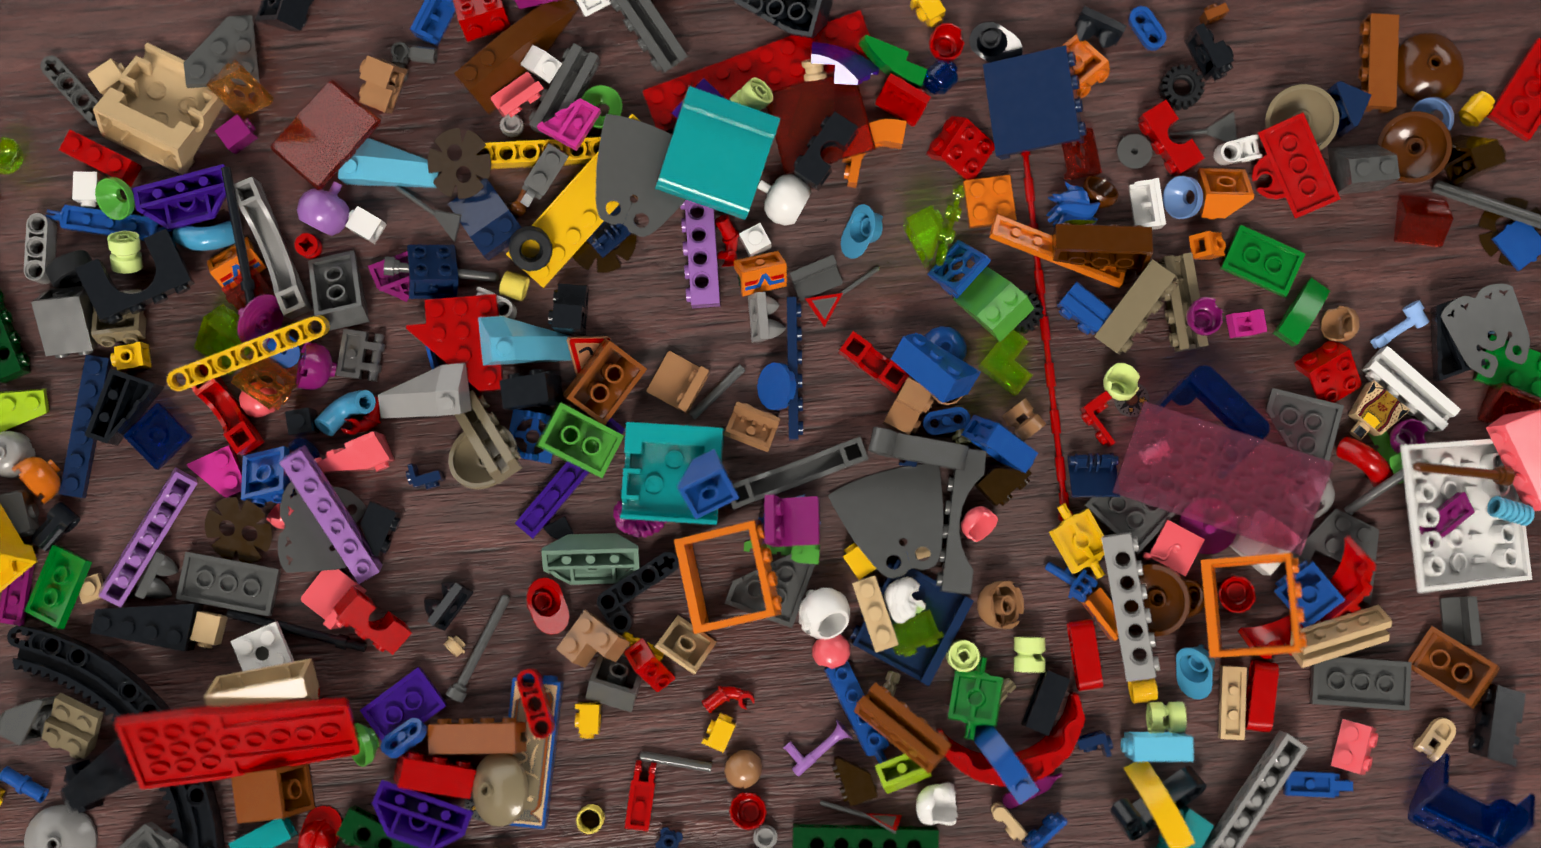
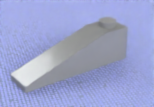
M466 363L441 365L379 394L378 401L381 418L443 416L471 411Z

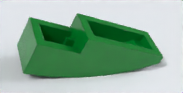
M868 35L863 36L859 40L858 45L866 56L888 77L892 73L895 76L902 77L915 88L922 87L927 69L906 61L908 51Z
M1310 277L1283 315L1284 318L1273 334L1291 347L1298 345L1322 308L1330 290Z

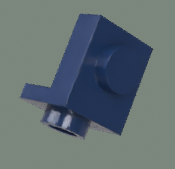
M411 463L407 465L406 477L410 485L413 484L414 488L426 487V490L440 486L439 482L445 481L443 471L437 470L419 475L416 464Z

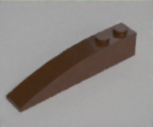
M558 0L541 4L485 46L454 73L455 76L490 115L497 109L490 99L491 96L524 73L529 72L531 75V72L520 64L532 45L546 52L550 50L558 35L564 31L579 10V6L573 0Z

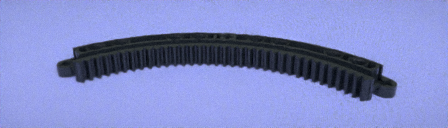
M30 626L12 627L7 634L9 644L19 648L18 657L13 658L12 661L14 670L32 671L33 675L41 674L42 678L50 677V681L58 680L59 685L67 684V689L75 688L74 693H83L82 698L84 699L91 698V704L99 703L97 709L106 708V716L114 714L112 722L116 721V717L150 713L149 708L151 704L155 706L157 712L171 711L165 701L144 680L116 659L87 643L53 630ZM21 633L30 637L29 640H20L16 637V634ZM54 639H56L59 644L57 650H54L52 646ZM80 650L85 654L83 662L78 656ZM131 685L136 687L135 696L130 694L129 688ZM211 781L159 788V792L166 791L167 793L162 800L170 801L165 809L173 811L168 815V819H175V822L170 825V828L177 829V832L172 834L174 838H178L188 848H225L222 818ZM198 788L204 793L203 800H200L196 795Z

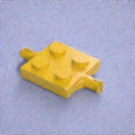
M1066 503L1061 504L1057 509L1064 520L1059 526L1049 531L1050 536L1072 574L1079 572L1085 567H1090L1096 579L1101 578L1105 575L1099 564V561L1104 556L1102 536L1104 534L1089 508L1072 515Z

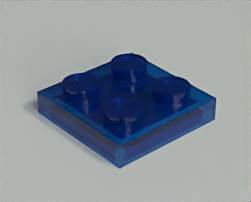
M156 403L123 437L155 470H160L193 436L161 403Z

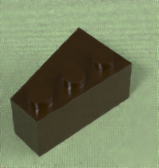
M1457 135L1452 137V153L1444 170L1450 184L1456 186L1478 178L1507 162L1505 158L1506 152L1498 139Z

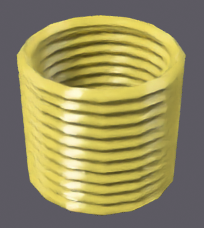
M506 271L500 283L499 294L523 301L529 287V277Z
M595 804L584 806L576 818L579 830L586 834L597 832L604 823V812ZM585 810L597 812L600 817L599 826L595 828L586 827L581 821L582 812Z

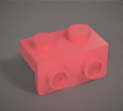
M526 72L491 96L490 99L503 118L508 114L510 117H513L523 110L520 106L526 101L531 104L541 97L539 92L544 88L539 81L535 82L529 72Z
M1343 719L1331 766L1365 775L1372 765L1371 749L1372 747L1375 748L1378 742L1376 728Z

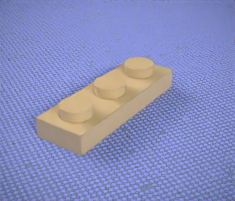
M876 576L852 583L875 652L877 653L899 645Z
M1220 666L1218 738L1245 740L1247 667Z

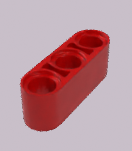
M1086 619L1067 622L1077 690L1085 691L1103 688V677L1093 620Z
M1252 660L1250 663L1246 690L1245 730L1270 733L1272 730L1279 677V666L1277 663Z
M528 668L518 674L516 679L532 735L538 739H544L554 732L555 721L540 672L537 669ZM526 673L534 676L535 683L533 686H527L524 683L523 678ZM532 697H538L541 700L542 706L539 710L531 707L530 701ZM540 720L547 722L549 725L547 733H541L538 730L537 724Z

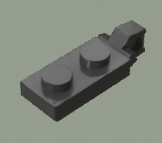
M549 142L524 181L522 189L526 193L520 203L529 207L535 197L540 200L546 194L569 155Z

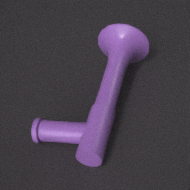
M836 720L837 725L834 732L805 757L796 749L792 741L783 747L797 762L792 770L798 777L839 740L844 738L853 739L850 732L839 720Z

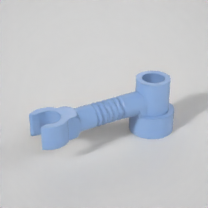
M1416 300L1402 309L1407 317L1404 321L1370 341L1374 349L1382 348L1397 335L1414 325L1418 329L1430 322L1423 311L1424 306L1420 300Z

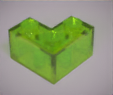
M1013 329L1001 342L997 341L978 365V368L1013 396H1016L1033 376L1015 361V358L1029 341Z

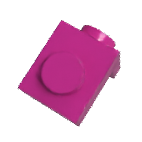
M1263 309L1226 315L1230 338L1247 337L1267 332Z

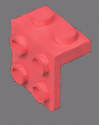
M340 569L325 570L319 573L305 591L301 601L325 619L323 624L332 630L343 627L336 619L337 614L333 608L352 586L364 594L367 590Z

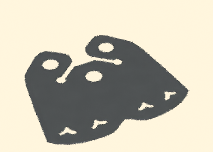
M1503 283L1492 284L1482 288L1475 298L1462 296L1445 307L1441 318L1463 359L1471 369L1484 377H1493L1498 367L1497 358L1482 350L1478 351L1476 346L1480 345L1482 348L1490 351L1501 348L1506 342L1508 332L1512 333V337L1509 339L1505 350L1506 357L1518 364L1525 363L1530 346V337L1513 286ZM1499 290H1501V291H1503V292H1504L1505 290H1507V292L1505 293V296H1503V294L1500 293ZM1492 293L1491 299L1485 298L1486 295ZM1468 303L1469 305L1467 306L1466 310L1463 307H1461V305L1465 306V304ZM1452 310H1454V317L1448 316ZM1489 331L1496 333L1497 338L1495 341L1488 339ZM1515 345H1518L1522 350L1518 356L1513 353ZM1483 359L1489 360L1490 367L1488 369L1482 367L1481 361Z
M291 481L283 493L280 504V517L285 524L284 530L278 537V556L282 568L286 573L337 570L347 567L336 548L334 551H330L329 547L333 545ZM333 487L346 509L350 504L357 506V512L351 515L355 523L358 522L366 512L365 504L351 491ZM293 488H295L297 495L291 498L290 495L293 493ZM288 506H290V508L294 510V512H292L290 516H288ZM287 537H289L292 543L286 547ZM287 555L293 559L290 565H288L289 560L286 558Z

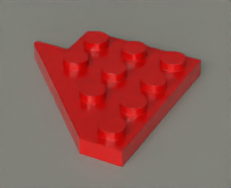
M497 295L424 300L426 324L406 325V329L447 364L466 363L468 382L480 392L501 390L499 380H503L502 365L483 366L478 323L479 317L499 316Z

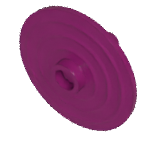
M270 294L257 296L245 308L239 309V339L242 343H245L281 328L283 314L275 296Z
M1212 497L1199 498L1188 504L1179 520V526L1205 539L1199 550V553L1215 554L1225 550L1234 541L1238 530L1237 518L1232 508L1224 501Z

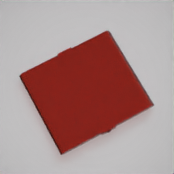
M834 76L818 81H808L800 86L772 93L773 101L767 106V110L770 115L781 118L775 139L785 174L794 173L795 167L793 165L800 155H805L809 149L807 147L808 142L813 135L818 136L822 130L820 126L827 115L831 117L834 111L858 126V134L846 152L834 146L826 148L821 154L823 161L827 164H833L838 162V160L876 150L858 85L834 84Z
M329 81L271 145V150L313 187L320 190L356 153V150L381 124V119L337 83Z

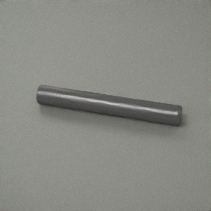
M739 364L689 414L696 420L746 370Z
M1403 468L1344 507V511L1349 515L1353 514L1404 480Z
M641 751L640 761L711 772L712 763L645 751Z

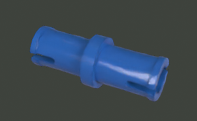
M6 766L0 773V781L14 787L17 793H24L35 799L38 803L43 802L49 793V789L32 781V777L28 775L23 776L9 766Z

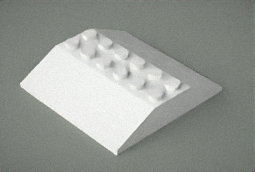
M1482 439L1402 445L1401 454L1418 593L1532 580L1526 526L1491 517L1487 511L1489 501L1495 496L1522 503L1513 483L1509 486L1497 485L1492 479L1417 472L1412 467L1415 462L1493 470L1498 466L1504 465L1492 440ZM1465 491L1475 511L1474 514L1444 538H1441L1437 532L1420 534V526L1433 527L1438 524L1439 513L1436 509L1457 492ZM1429 540H1433L1432 547L1429 544Z

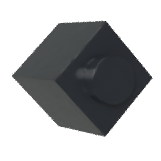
M308 407L285 411L288 435L299 437L320 433L314 423V420L317 418L315 409Z

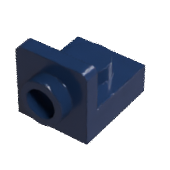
M1102 730L1079 736L1075 745L1076 748L1084 752L1094 751L1098 749L1097 745H1100L1104 756H1112L1110 749H1113L1112 740Z

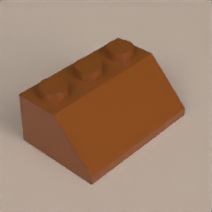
M605 338L563 393V396L599 423L606 425L647 368Z

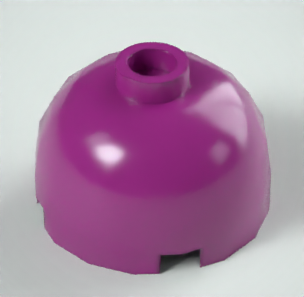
M314 342L304 343L301 353H305V355H302L298 363L296 384H298L297 388L315 390L323 387L328 382L329 377L335 376L336 363H332V355L323 345Z

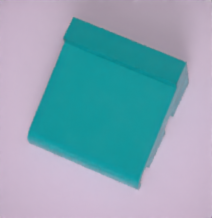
M689 86L679 111L655 189L745 220L751 208L781 118Z
M626 422L625 466L623 468L622 512L620 519L717 525L718 509L695 519L677 486L693 459L715 449L722 462L725 428Z

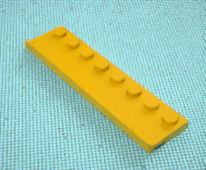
M631 114V115L629 116V118H631V119L640 121V120H639L635 115H633V114ZM598 152L532 224V226L541 228L548 235L552 243L553 253L550 261L544 268L537 271L524 270L543 288L604 222L599 217L596 208ZM616 201L608 202L606 205L607 213L611 214L618 207L619 203ZM527 240L522 244L521 251L526 257H534L539 253L540 246L535 240Z

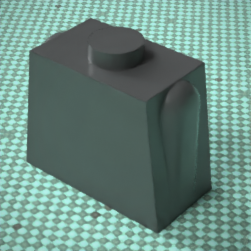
M20 489L0 495V504L20 538L32 536L40 528L38 521L39 509L34 503L32 493H27L26 490Z

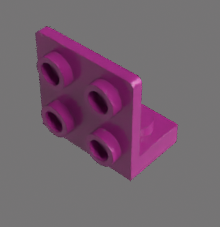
M764 495L765 544L772 547L820 544L819 497L780 498L776 495Z

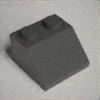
M624 652L616 662L599 654L589 680L586 699L632 713L642 678L634 671Z
M56 696L38 699L5 710L0 715V736L19 746L41 741L44 724L51 716Z

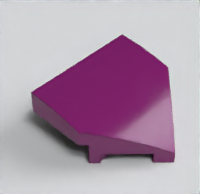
M407 251L393 256L402 263H408ZM385 260L368 266L379 291L386 292L408 302L409 273L399 272V274H394V276L384 275Z

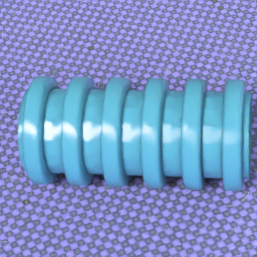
M1500 496L1493 497L1487 506L1488 514L1491 517L1522 526L1529 525L1534 519L1535 513L1532 506Z

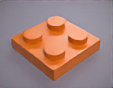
M1010 175L963 181L969 228L991 226L997 214L1017 221Z

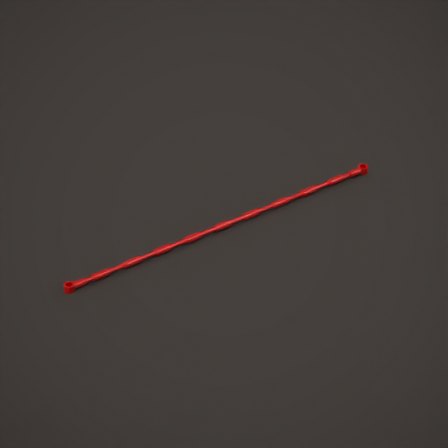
M1030 151L1022 152L1021 157H1023L1024 187L1026 202H1028L1029 227L1039 230L1035 217L1034 202L1036 200L1034 182L1030 172ZM1034 256L1036 294L1043 307V318H1040L1039 321L1046 364H1044L1046 386L1049 388L1051 406L1049 411L1051 431L1054 434L1056 451V476L1060 487V493H1058L1060 505L1066 503L1073 515V512L1070 510L1068 492H1066L1065 487L1067 479L1065 461L1061 451V425L1059 410H1057L1054 388L1056 387L1054 363L1051 361L1049 343L1051 335L1049 317L1046 316L1044 272L1041 270L1040 257ZM1059 512V513H1058V519H1059L1060 522H1062L1063 519H1062V516H1061V514H1060V512Z

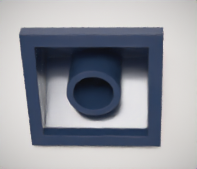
M1339 81L1326 92L1334 99L1339 111V125L1336 133L1338 138H1341L1359 125L1371 94Z

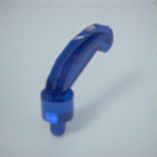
M297 438L288 443L287 448L292 451L306 445L314 459L320 457L318 449L306 439Z

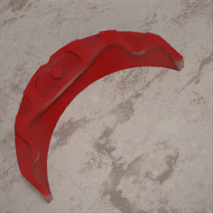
M1349 535L1345 538V549L1341 563L1330 580L1345 598V601L1313 625L1359 611L1361 609L1359 606L1364 596H1369L1373 586L1370 583L1373 571H1376V563ZM1291 614L1269 624L1241 627L1238 633L1249 648L1288 646L1291 643L1292 634ZM1269 654V655H1259V656L1262 657V658H1265V659H1272V655H1279V654Z
M1075 692L1069 693L1066 708L1049 736H1045L1027 749L1014 753L1033 782L1043 779L1054 772L1065 759L1067 760L1074 750L1073 748L1078 741L1085 721L1079 695ZM941 728L936 729L937 733H942L946 736L949 743L952 744L945 757L957 769L979 782L1006 787L982 753L959 745L950 739Z

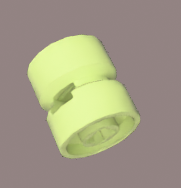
M754 77L729 100L760 111L773 101V94L764 81Z
M118 231L107 237L108 248L111 251L110 263L112 271L128 274L143 268L140 236L138 233Z
M1014 637V651L1017 652V656L1014 657V671L1045 672V658L1042 657V653L1045 652V638Z
M956 639L952 642L945 657L947 663L952 668L960 672H968L977 666L980 660V653L973 643L965 639Z
M1170 701L1167 705H1164L1163 702L1147 703L1146 724L1149 733H1164L1165 730H1168L1169 733H1184L1186 731V709L1182 701Z

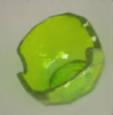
M2 137L0 142V174L8 175L16 172L22 166L24 156L22 149L14 139Z

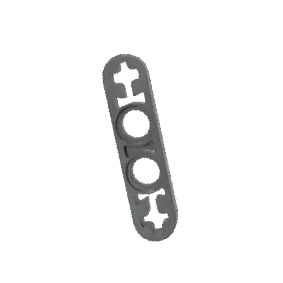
M52 55L45 57L40 64L44 75L91 125L99 128L96 117L91 112L99 100L63 61ZM52 63L61 72L59 76L51 70L50 65ZM68 78H72L74 80L73 87L65 90L63 82ZM82 95L89 96V103L86 106H80L78 103Z

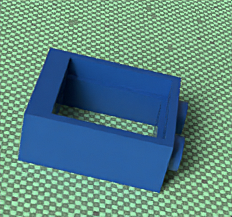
M973 415L961 434L977 447L986 451L988 455L999 463L1026 473L1033 465L1034 459L1038 452L999 423L977 415Z

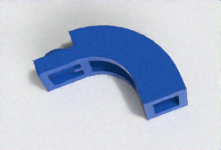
M988 725L977 727L973 740L995 769L1018 804H1022L1039 792L1028 772L995 727Z

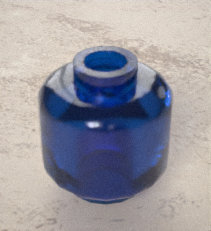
M935 61L927 69L923 81L926 89L934 95L946 94L958 82V69L956 65L951 61Z

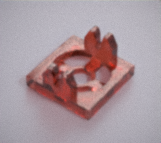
M1086 128L1087 135L1083 136L1084 143L1077 141L1075 146H1073L1072 142L1062 144L1067 172L1063 174L1064 180H1074L1088 175L1096 176L1102 173L1092 128ZM1080 145H1082L1085 150V156L1082 154L1080 150ZM1075 154L1081 160L1082 168L1077 165Z

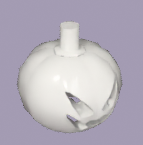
M794 174L782 175L776 179L773 185L761 180L757 187L767 193L764 201V210L768 218L784 226L795 224L811 195L809 185Z
M833 588L808 590L805 594L806 598L802 600L799 606V624L802 625V630L816 639H831L841 634L847 627L850 619V607L846 597Z

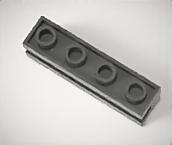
M609 0L616 12L621 11L625 17L623 23L630 32L634 30L639 38L636 40L637 44L643 52L648 51L652 57L649 61L657 72L661 70L664 74L688 57L650 0Z
M573 43L571 49L567 48L562 57L564 62L551 80L552 84L549 89L543 91L540 97V106L537 110L534 109L529 117L531 129L550 140L553 138L539 131L537 125L542 121L543 123L555 117L556 112L568 108L571 103L582 98L601 63L598 55L583 51L582 47Z

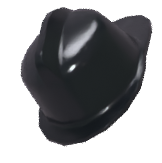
M983 22L977 25L970 34L969 44L972 51L989 63L1023 54V46L1020 39L998 23Z

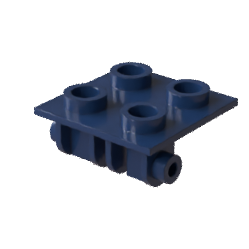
M618 205L610 215H618L621 212V207ZM604 221L587 241L604 258L632 233L623 224L612 225Z
M1074 453V456L1067 457L1072 497H1120L1116 466L1119 463L1118 455L1114 456L1113 453H1110V455L1099 456V453H1096L1095 456H1092V453H1089L1087 456Z

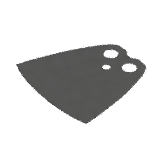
M606 114L596 167V208L599 217L603 221L612 225L623 224L628 228L629 232L640 237H646L660 228L684 203L686 199L655 189L672 134L631 118ZM631 195H636L638 197V201L636 203H632L630 201ZM608 202H618L621 206V212L615 216L608 214L606 211ZM638 213L647 215L649 219L648 225L644 228H639L634 224V217Z
M920 464L916 467L905 466L879 472L851 482L828 495L834 509L854 542L874 567L884 576L896 578L905 575L909 569L917 568L924 570L937 564L940 557L943 534V499L939 466ZM901 538L907 540L905 547L899 544ZM920 547L928 548L931 554L930 558L926 561H919L915 556L916 550ZM891 555H897L901 559V566L897 569H890L886 565L887 558Z

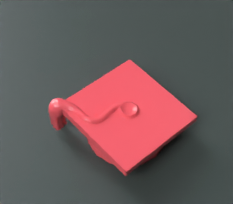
M1167 520L1150 553L1143 552L1142 557L1145 560L1153 559L1186 577L1205 539Z

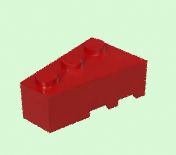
M405 752L397 758L393 780L398 788L470 799L476 769L470 766L471 762L464 760L452 762L447 761V758L441 756L429 757L417 752Z

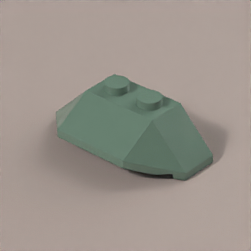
M616 533L568 534L541 549L543 571L548 574L551 573L556 578L570 585L616 584L640 567L638 545Z

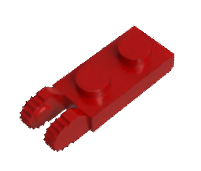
M636 760L634 778L631 780L625 829L649 832L656 785L654 780L657 763L651 762L648 772L649 779L644 781L639 780L640 773L642 772V761Z

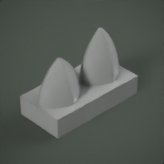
M756 292L748 296L752 343L763 342L783 333L786 327L767 317V315L774 313L778 309L779 304L773 298L766 296L765 292Z

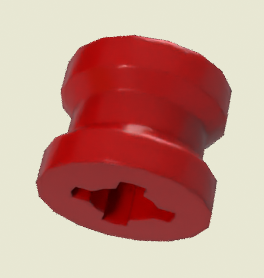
M310 233L299 235L294 243L296 251L307 259L319 257L323 250L321 241Z

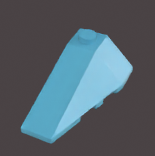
M346 138L339 155L338 179L344 184L437 188L433 181L439 176V172L429 173L428 160L370 138Z
M503 316L478 318L483 366L572 360L567 344L569 335Z

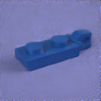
M1293 770L1284 783L1283 794L1287 796L1335 798V796H1339V791H1353V781L1340 779V774L1333 772Z

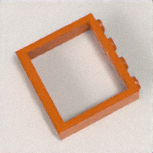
M753 520L674 540L694 634L782 615L780 603L782 598L777 594L776 589L778 579L776 573L772 571V552L769 547L767 548V544H765V530L761 520ZM749 530L766 610L709 623L692 543Z
M1280 553L1201 560L1209 655L1211 658L1303 652V647H1307L1306 632H1301L1300 622H1304L1305 618L1303 607H1299L1298 598L1302 597L1301 583H1296L1295 573H1299L1300 569L1298 558H1294V554ZM1285 563L1294 645L1223 650L1215 568Z

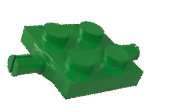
M980 657L975 671L960 672L955 670L948 719L962 721L967 724L965 739L974 740L976 726L988 725L997 727L1004 678L985 673L987 658Z

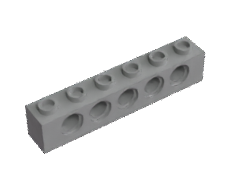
M1132 532L1102 536L1126 680L1128 682L1156 678V671H1160L1158 656H1153L1152 647H1156L1154 632L1149 633L1148 623H1152L1150 608L1145 609L1143 599H1148L1146 585H1141L1139 575L1144 574L1141 560H1136L1135 551H1139L1137 537H1132ZM1120 552H1126L1130 556L1129 563L1120 564L1116 559V555ZM1124 576H1130L1134 580V585L1131 588H1125L1121 585L1120 579ZM1128 600H1134L1138 603L1139 608L1134 612H1130L1125 608L1124 604ZM1132 624H1139L1143 632L1137 636L1132 635L1129 632V627ZM1136 648H1143L1147 652V656L1144 659H1137L1134 657L1133 651Z
M1278 731L1202 848H1242L1308 747L1288 733Z

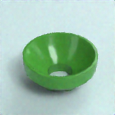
M604 85L594 86L588 89L581 98L596 107L600 104L607 105L609 107L608 114L617 116L622 114V100L619 94L611 87ZM599 116L593 127L602 129L605 116Z
M116 177L105 178L98 182L95 189V197L100 209L106 216L114 220H122L132 214L135 207L134 195L126 182ZM120 189L124 191L127 201L121 197Z
M355 723L360 741V753L352 755V758L357 765L364 767L374 760L377 747H379V741L372 728Z

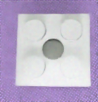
M278 621L231 641L243 671L295 662Z

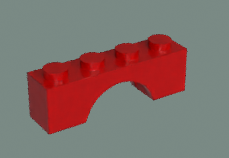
M201 364L199 371L203 376L207 377L209 373L208 367ZM220 376L191 387L196 396L215 414L223 428L224 437L236 454L247 455L265 442Z

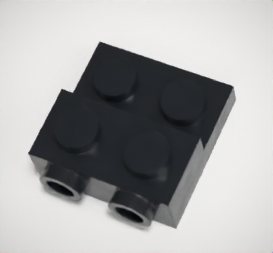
M1204 23L1196 26L1184 41L1205 82L1211 79L1218 81L1234 68L1232 65L1234 54L1231 47L1226 45L1224 40L1214 43L1213 33L1209 28H1206Z

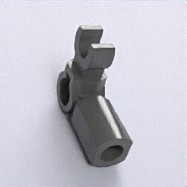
M396 42L391 48L392 63L404 69L408 65L409 59L413 62L436 64L438 51L437 48L414 45L409 48L402 42ZM408 72L405 75L404 81L408 80Z

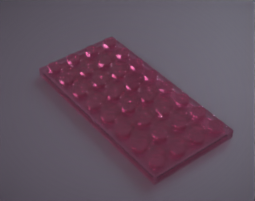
M1144 401L1112 492L1301 555L1334 463Z

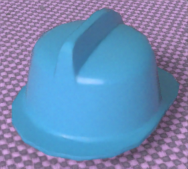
M866 204L858 205L854 209L841 237V249L846 257L850 259L858 258L864 253L869 243H873L880 238L883 231V216L874 213L871 207Z
M1203 644L1197 647L1180 649L1176 655L1177 683L1181 691L1193 699L1206 698L1211 693L1213 686L1215 660L1210 657L1209 651L1205 649Z

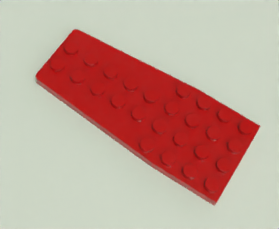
M346 698L205 706L116 717L115 721L119 737L141 790L215 781L242 776L250 772L285 766L292 767L360 753L357 729L349 700Z

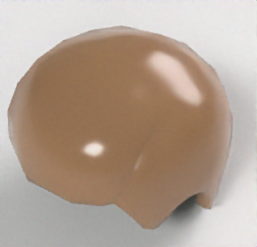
M1338 306L1336 309L1327 310L1321 320V331L1324 337L1332 341H1348L1355 337L1360 328V318L1356 311L1347 306Z
M739 750L726 762L724 773L727 781L732 786L738 789H746L759 780L763 764L760 757L753 751Z

